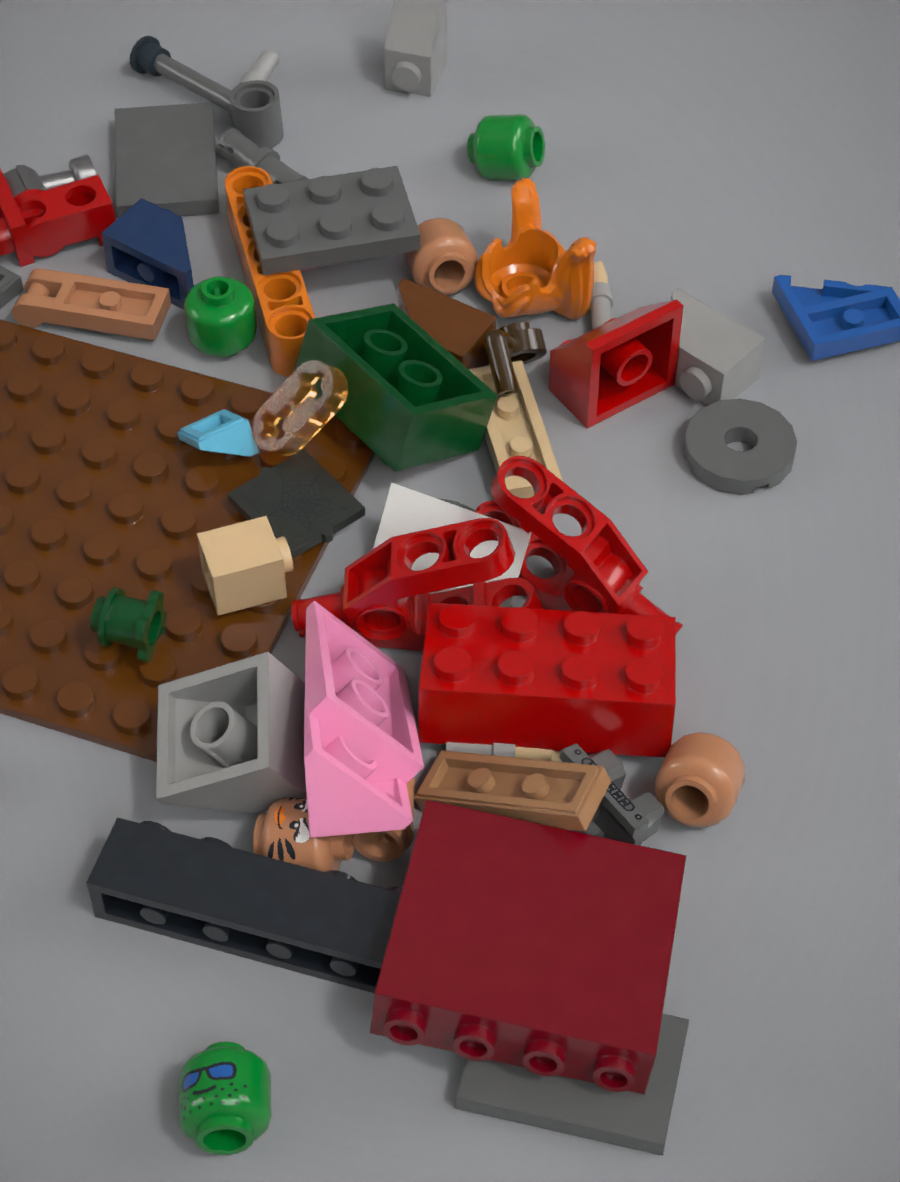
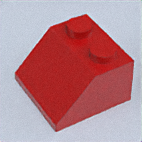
M677 299L639 307L618 318H612L602 326L575 339L567 340L550 350L548 389L588 429L675 385L684 305Z

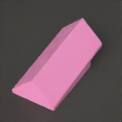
M313 601L306 608L304 766L309 836L314 838L403 830L413 821L406 784L424 768L405 669L316 601Z

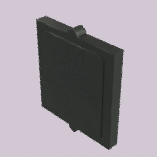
M304 449L273 468H262L260 471L261 475L228 493V501L247 520L267 516L275 538L282 536L286 538L292 559L322 541L326 543L331 542L333 534L365 516V507Z

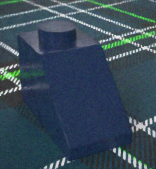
M141 198L101 233L108 273L131 283L169 288L171 304L184 310L187 293L194 285L183 219L171 210L163 209Z

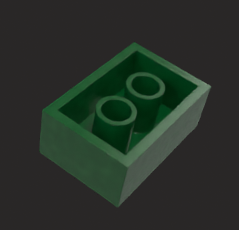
M394 303L309 319L293 376L317 400L321 401L351 432L356 434L374 451L383 463L395 472L478 451L498 397L495 392Z

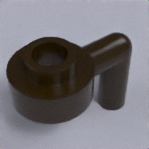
M528 322L511 323L499 329L489 330L484 337V344L498 397L509 396L519 391L512 362L522 361L524 365L536 361L547 354L542 330L530 328Z

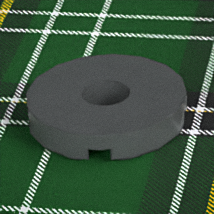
M746 399L719 400L701 408L689 420L684 436L683 452L685 460L687 457L688 461L692 464L691 471L700 481L720 491L748 494L754 493L755 487L769 484V489L784 480L792 470L797 439L793 426L779 411L761 402ZM742 442L748 444L753 449L741 452L729 448L727 444Z

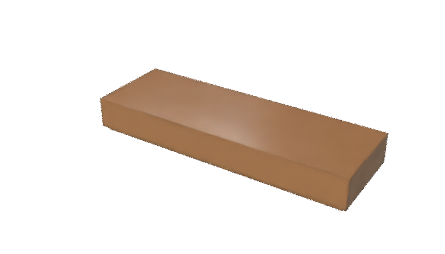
M441 750L414 799L422 812L426 800L561 829L586 832L611 780L604 766Z

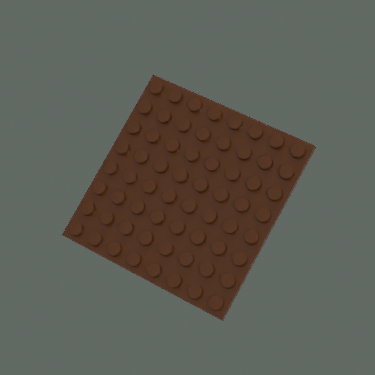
M0 320V713L157 762L158 685L265 652L271 654L291 617L293 600L301 598L329 542L322 541L292 559L294 569L291 572L285 573L286 598L218 616L202 573L197 533L247 521L228 501V493L261 475L260 471L262 468H273L303 449L353 496L376 453L326 407ZM225 409L248 419L259 453L250 457L199 450L181 441L177 432L180 431V428ZM113 587L124 589L125 596L146 601L152 590L164 593L163 608L164 612H167L166 626L163 634L158 639L154 654L149 663L138 661V648L113 643L110 647L100 646L97 632L91 630V614L96 600L100 596L106 597Z

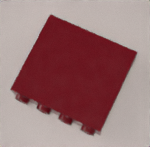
M426 800L374 994L370 1033L387 1037L401 1045L413 1046L420 1044L456 1052L468 1060H492L523 1067L540 1076L550 1077L559 1075L595 1083L607 1091H631L645 1095L657 1054L687 855Z

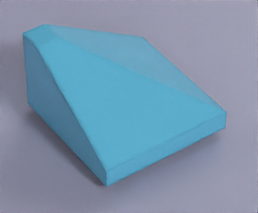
M225 409L180 428V431L177 432L181 441L199 450L250 457L259 453L248 419Z

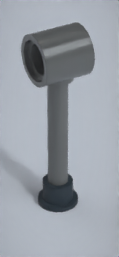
M147 35L140 38L133 46L130 53V65L134 71L140 74L149 73L155 77L163 75L229 111V116L233 120V127L241 131L244 136L260 147L267 146L273 148L282 141L284 131L279 91L272 83L252 80L237 85L231 91L171 58L169 51L161 47L160 42L152 36Z

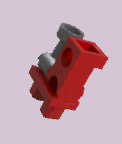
M88 154L71 159L68 171L39 176L34 169L26 165H15V169L9 170L4 174L0 168V257L14 253L19 266L22 267L35 263L34 256L48 257L58 253L66 245L95 237L100 247L103 246L101 233L115 222L116 218L113 203L99 174L96 175Z

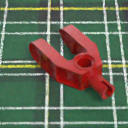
M514 456L502 462L491 482V493L494 500L482 503L475 512L521 528L528 534L532 532L518 578L528 580L534 586L543 609L670 617L640 593L643 587L639 584L648 573V570L610 518L534 459L525 456ZM519 476L526 479L532 485L534 496L531 498H519L513 495L506 487L505 478ZM563 513L574 517L580 524L581 535L572 537L559 532L553 523V515ZM534 555L545 558L552 565L554 576L544 579L533 575L526 565V558ZM676 622V634L683 626L680 622Z
M478 518L389 538L345 567L344 585L341 587V592L303 600L295 599L291 605V615L296 632L299 631L300 637H306V608L313 601H316L375 647L423 651L429 603L500 607L506 599L521 595L526 597L523 608H543L534 586L528 580L506 578L486 583L488 580L501 576L510 568L514 562L515 551L505 527L498 520ZM489 540L498 541V546L488 556L482 558L470 557V553L478 544ZM427 553L439 554L437 561L429 568L420 571L411 570L413 563L420 556ZM473 584V586H468V587H463V588L448 590V591H444V592L429 594L430 592H435V591H440V590L450 589V588H454V587H459V586H464V585Z

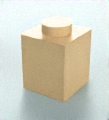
M267 516L197 533L202 573L218 616L287 597L285 573L293 571V560L286 538L284 536L275 538Z

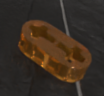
M317 360L307 361L299 366L255 414L252 423V436L255 443L263 450L285 457L295 455L302 450L340 410L346 401L348 382L344 373L336 367ZM320 378L323 380L320 387L324 393L318 399L315 397L318 391L314 384ZM280 419H284L282 428L285 434L280 439L277 438L280 430L276 424Z

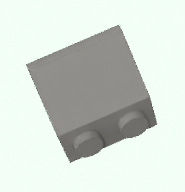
M265 652L158 685L156 800L165 805L255 813L268 809L278 798H307L304 766L305 682L272 654Z

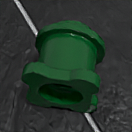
M113 587L106 597L100 596L94 604L90 621L91 630L97 632L100 646L110 647L113 643L138 648V661L149 663L154 654L158 639L163 634L166 626L167 612H164L163 608L164 593L152 590L146 601L125 596L124 589Z

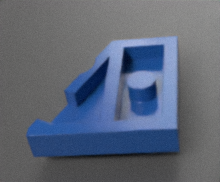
M788 275L774 276L772 293L811 361L900 341V299L892 287L869 284L854 286L842 281L824 280L823 288L816 289L791 286V276Z

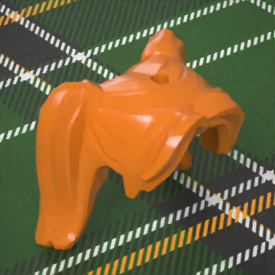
M529 178L517 180L511 188V239L508 245L502 247V240L494 239L487 246L483 255L479 257L474 276L476 289L481 297L493 303L496 314L501 318L536 315L554 311L571 320H578L587 314L591 304L594 285V256L597 244L588 237H583L574 241L565 251L563 246L550 232L542 229L540 201L535 182Z

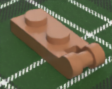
M37 268L30 273L25 283L26 293L18 297L12 308V315L18 323L30 328H36L44 322L155 341L171 306L169 288Z

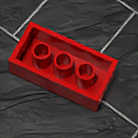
M429 603L419 682V743L446 744V742L484 745L502 743L515 744V747L562 751V749L577 743L585 753H598L610 749L614 755L666 757L671 747L676 707V617Z

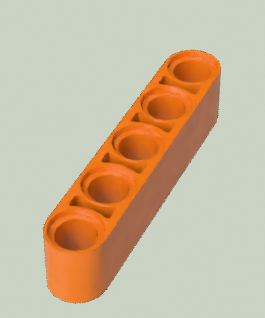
M242 166L229 172L225 178L229 226L247 287L251 290L255 301L256 318L270 365L279 375L294 378L293 373L309 319L315 318L300 270L263 276L245 209L243 189L262 187L272 184V181L265 170L255 166Z

